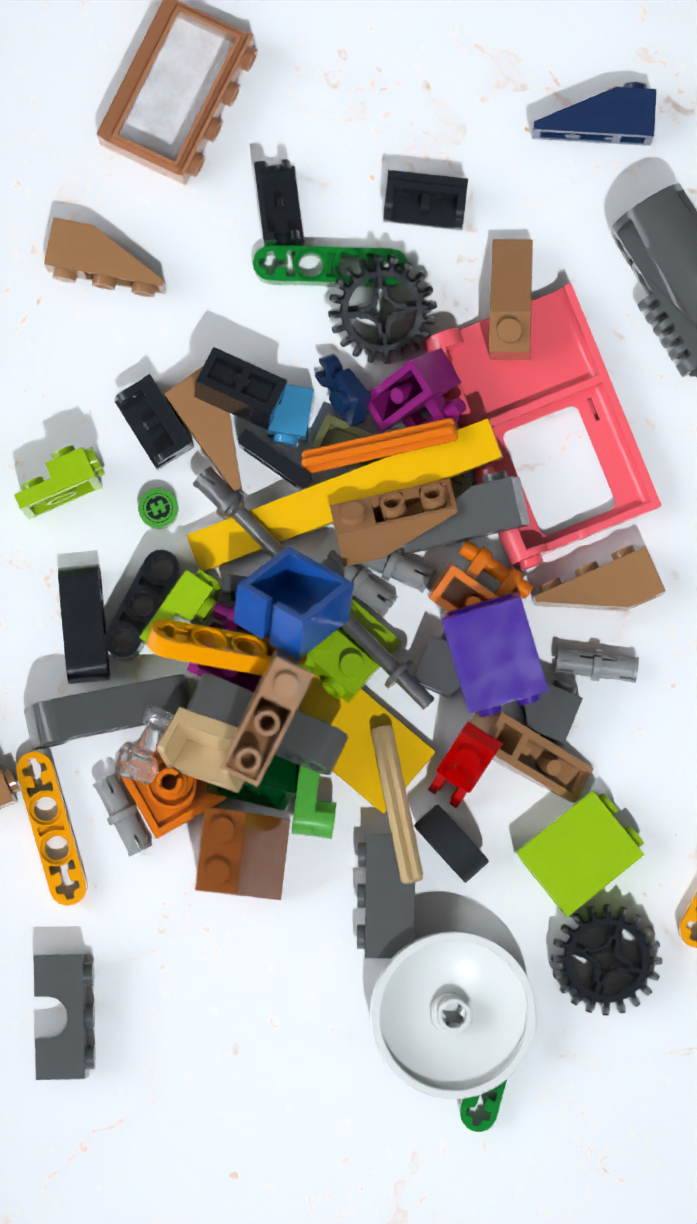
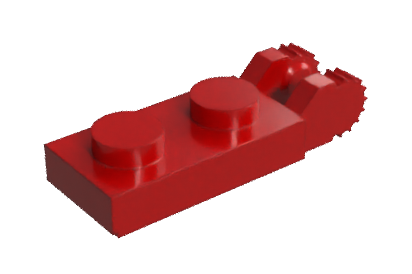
M467 721L437 768L436 772L438 774L428 788V791L436 794L448 780L451 784L457 786L450 797L451 801L449 803L457 809L466 793H471L503 743Z

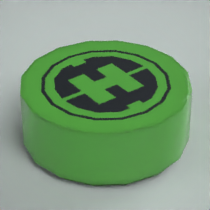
M155 488L143 494L139 500L138 511L139 516L147 526L159 530L167 528L175 522L178 517L179 507L176 498L171 492L166 489Z

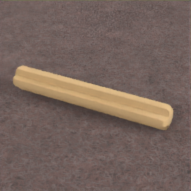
M391 725L377 726L372 729L371 736L400 877L404 884L416 883L423 879V870L395 735Z

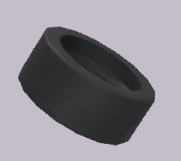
M438 804L414 824L416 830L465 883L489 863L488 858Z

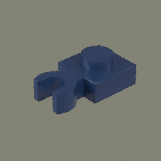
M330 354L319 358V363L324 370L316 372L315 377L321 386L327 387L330 390L329 401L334 411L340 414L350 427L363 423L371 399L369 391L350 368L343 370L342 364L336 355Z

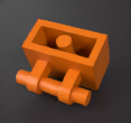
M466 540L458 553L470 561L469 566L465 571H462L449 562L427 593V596L446 611H452L507 595L512 591H520L521 597L526 599L534 586L522 578V572L514 567L509 569L494 559L492 551L484 546L479 548L469 540ZM482 570L500 582L495 592L475 580Z

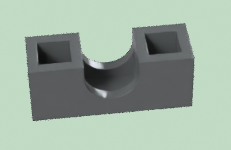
M87 954L33 955L34 997L55 998L64 1005L67 1011V1023L60 1034L52 1037L35 1038V1080L86 1079L89 1077V1070L96 1068L95 1045H88V1028H95L94 1003H88L87 987H94V963L87 962Z

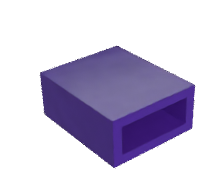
M520 591L440 614L469 714L478 712L479 717L489 716L502 710L501 705L513 701H517L518 705L530 704L542 699L541 693L549 691Z

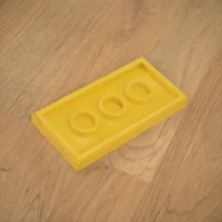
M314 675L297 711L319 720H326V723L339 728L347 734L348 739L333 772L384 815L387 809L371 736L372 729L382 725H391L393 727L405 788L436 752L362 689L348 704L342 698L336 699L328 694L322 687L323 681Z

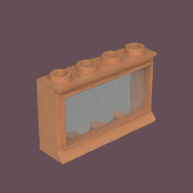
M163 0L96 133L99 144L186 186L190 176L196 178L202 169L206 158L202 152L208 140L214 142L221 130L223 120L219 119L225 105L231 107L238 96L241 85L237 84V81L242 71L249 72L254 64L258 50L254 48V34H248L178 0Z

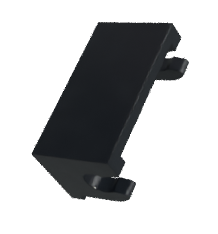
M282 159L280 161L281 164L268 165L266 161L254 162L264 246L305 245L295 166H291L290 160Z
M388 170L383 222L462 231L468 179Z
M213 346L196 380L194 397L268 430L273 421L275 410L283 400L288 380Z
M150 374L116 396L118 399L114 401L156 470L161 469L194 448L193 442Z

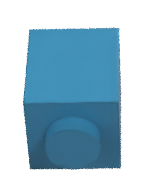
M286 385L283 400L280 405L278 404L269 429L266 430L267 436L274 437L273 443L296 447L297 441L307 442L315 399L314 389Z

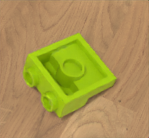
M70 445L51 454L53 460L45 463L51 476L50 479L44 481L43 477L40 476L20 485L22 491L13 495L19 509L29 520L103 488L98 477L105 475V472L92 446L87 449L83 447L75 449L74 445Z
M186 569L139 638L146 644L153 622L159 619L183 621L197 625L201 622L206 625L212 618V612L216 606L217 593L221 589L218 585L219 582L200 569L195 575Z
M352 599L350 614L392 655L400 647L402 641ZM342 627L338 628L307 654L305 663L313 667L314 675L323 681L322 687L328 694L336 699L342 698L348 704L381 668Z

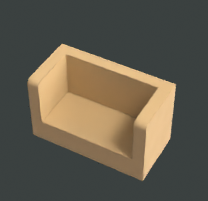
M179 707L157 747L167 768L236 793L239 792L245 781L220 769L238 727Z

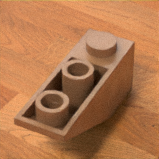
M53 217L44 260V266L48 273H53V279L67 283H76L77 278L92 280V286L105 290H115L116 285L132 288L131 293L151 298L155 297V292L166 293L163 279L94 225Z
M450 478L330 505L344 567L384 558L458 512Z
M630 545L612 553L611 556L614 561L599 567L597 562L594 561L574 571L576 578L562 583L560 578H556L538 586L540 594L535 595L532 601L534 606L628 611L663 595L666 590L646 546L635 550L634 545Z
M275 649L252 695L220 769L258 787L314 676L313 667Z

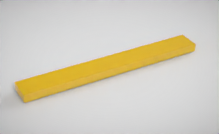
M487 418L459 429L458 439L455 442L386 457L249 510V512L280 543L332 524L333 518L330 505L449 479L503 458L491 423ZM228 518L186 535L198 569L203 572L264 550L233 518Z

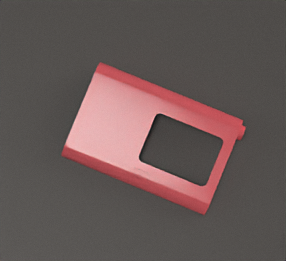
M571 283L564 285L557 291L532 300L531 360L490 359V318L461 330L457 327L444 330L422 341L425 353L439 348L443 350L462 382L443 396L446 402L449 403L455 398H460L465 402L466 411L459 415L457 422L459 428L467 427L487 418L491 423L503 458L472 470L478 484L483 483L482 476L500 471H506L507 477H518L503 439L508 431L565 408L575 407L579 411L615 500V506L612 510L550 535H545L541 533L523 490L530 525L498 533L511 566L519 565L521 571L530 569L543 563L542 556L643 516L662 506Z

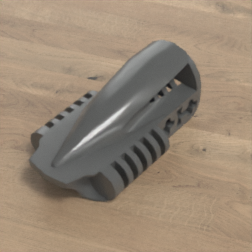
M676 183L649 196L623 214L613 224L611 235L619 251L648 295L637 304V307L643 312L655 306V309L644 318L648 324L661 318L664 320L652 329L656 336L669 330L671 331L668 336L660 341L664 349L678 342L679 346L668 353L671 361L686 355L687 358L675 366L682 378L687 376L697 377V210L680 183Z

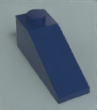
M641 82L624 83L623 87H614L535 120L532 128V139L651 146L655 130L657 89L647 88V84Z

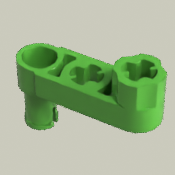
M303 766L299 767L291 834L332 839L337 802L317 800L320 773Z

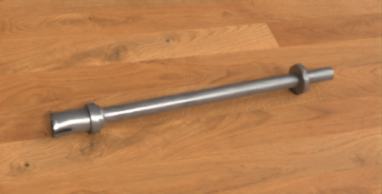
M211 466L204 470L205 475L201 473L195 479L193 486L198 488L217 507L216 513L221 518H233L272 558L285 549L244 507V495L239 490L234 491ZM350 614L349 620L341 627L389 675L384 685L389 689L397 683L423 710L426 709L435 698L408 672L414 665V662L409 659L400 664Z

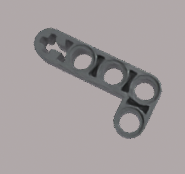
M179 674L37 702L24 709V715L32 750H39L62 745L74 739L173 720L179 707L187 708L190 698L185 675Z
M203 674L186 710L238 727L254 692L214 675ZM296 710L274 755L314 772L331 775L348 736L339 728Z

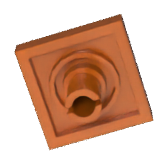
M158 745L116 769L156 839H159L203 814L205 807L213 808L228 798L207 793L208 782L167 768L157 750Z

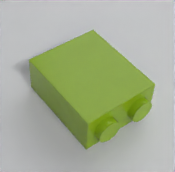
M594 791L589 792L515 852L516 856L565 917H569L645 855L639 848L644 844L643 840L630 825L623 828L616 820L614 815L619 811L605 793L597 796Z

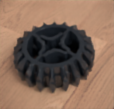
M376 254L374 257L375 267L369 268L366 259L361 258L359 259L361 273L357 274L350 266L345 269L346 275L351 279L349 284L342 279H336L335 286L344 291L343 295L330 294L329 301L341 305L340 308L329 310L328 317L341 318L342 322L332 326V332L336 334L346 330L348 334L341 339L340 345L346 347L354 340L357 345L353 349V356L358 357L361 355L363 348L369 350L367 357L369 363H374L376 352H383L384 364H390V351L396 350L398 358L401 361L405 360L406 353L403 346L408 344L411 350L417 352L420 350V346L414 337L416 335L422 339L430 337V333L421 326L422 323L435 325L436 318L426 315L425 310L437 308V302L434 300L424 301L423 297L431 294L433 287L432 285H426L422 288L418 287L417 284L423 281L425 274L420 271L411 278L408 274L412 270V262L407 261L402 270L396 269L398 257L392 255L389 267L382 266L381 255ZM386 277L397 279L405 284L412 292L415 300L406 301L405 299L400 300L391 297L387 290ZM374 278L375 292L372 299L365 303H359V305L349 306L350 298L356 288L366 280ZM379 289L383 290V299L388 300L387 305L392 303L394 306V310L389 311L387 314L386 329L382 328V319L377 318L378 313L373 315L371 312V308L377 307L380 297ZM407 313H416L411 327L402 336L391 340L390 327L393 320L399 316L407 315ZM350 318L373 321L378 329L379 341L363 336L354 327Z
M603 904L602 917H597L594 906H589L586 908L589 920L584 922L580 914L574 913L572 919L578 927L575 930L566 924H562L560 930L569 936L567 942L556 938L553 940V945L564 948L563 955H551L550 961L555 963L563 962L564 969L556 970L552 975L555 979L567 977L568 982L559 988L561 993H567L572 988L577 991L571 999L573 1005H578L583 997L588 998L585 1005L586 1012L592 1013L596 1002H600L601 1014L608 1016L610 1013V1003L615 1002L618 1013L622 1014L626 1012L624 999L628 998L635 1007L641 1004L639 998L635 995L638 989L646 995L652 993V989L643 984L646 977L654 981L659 980V974L648 970L649 964H662L661 957H649V950L659 948L660 943L659 941L645 942L644 938L650 935L653 929L651 926H646L640 931L635 928L642 919L639 914H635L629 922L624 921L627 914L626 907L621 906L615 918L611 917L612 909L610 904ZM600 925H611L608 935H606L605 940L600 946L592 948L577 943L580 937L588 930ZM623 930L631 936L637 946L639 964L626 960L620 954V937ZM604 948L612 949L611 956L617 959V962L625 964L626 967L623 968L615 965L612 968L608 966L609 971L602 972L600 970L601 963L595 960L596 958L587 955L586 952L589 951L597 954L600 951L604 953ZM573 955L586 959L592 965L593 976L590 989H587L578 980L573 968ZM624 972L635 976L624 989L612 994H601L604 985H606L608 978L613 973Z

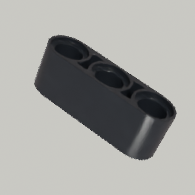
M155 550L145 558L104 636L105 646L108 652L119 660H132L141 653L145 643L139 637L181 578V565L176 556L170 551ZM160 560H168L173 564V573L165 580H158L152 576L153 565ZM142 595L150 596L154 600L153 610L146 616H139L133 612L135 599ZM121 631H130L135 638L133 647L125 652L117 651L113 644L114 637Z
M92 564L58 568L68 683L110 680L108 650L104 643L106 620L100 565Z

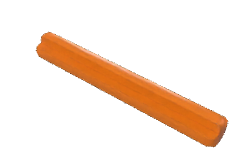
M449 417L304 450L301 453V462L304 470L312 474L455 442L458 439V428L454 419Z

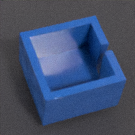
M287 546L238 584L234 623L262 639L270 636V644L300 660L349 620L354 583L294 548Z

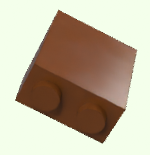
M205 807L195 891L281 900L291 819Z

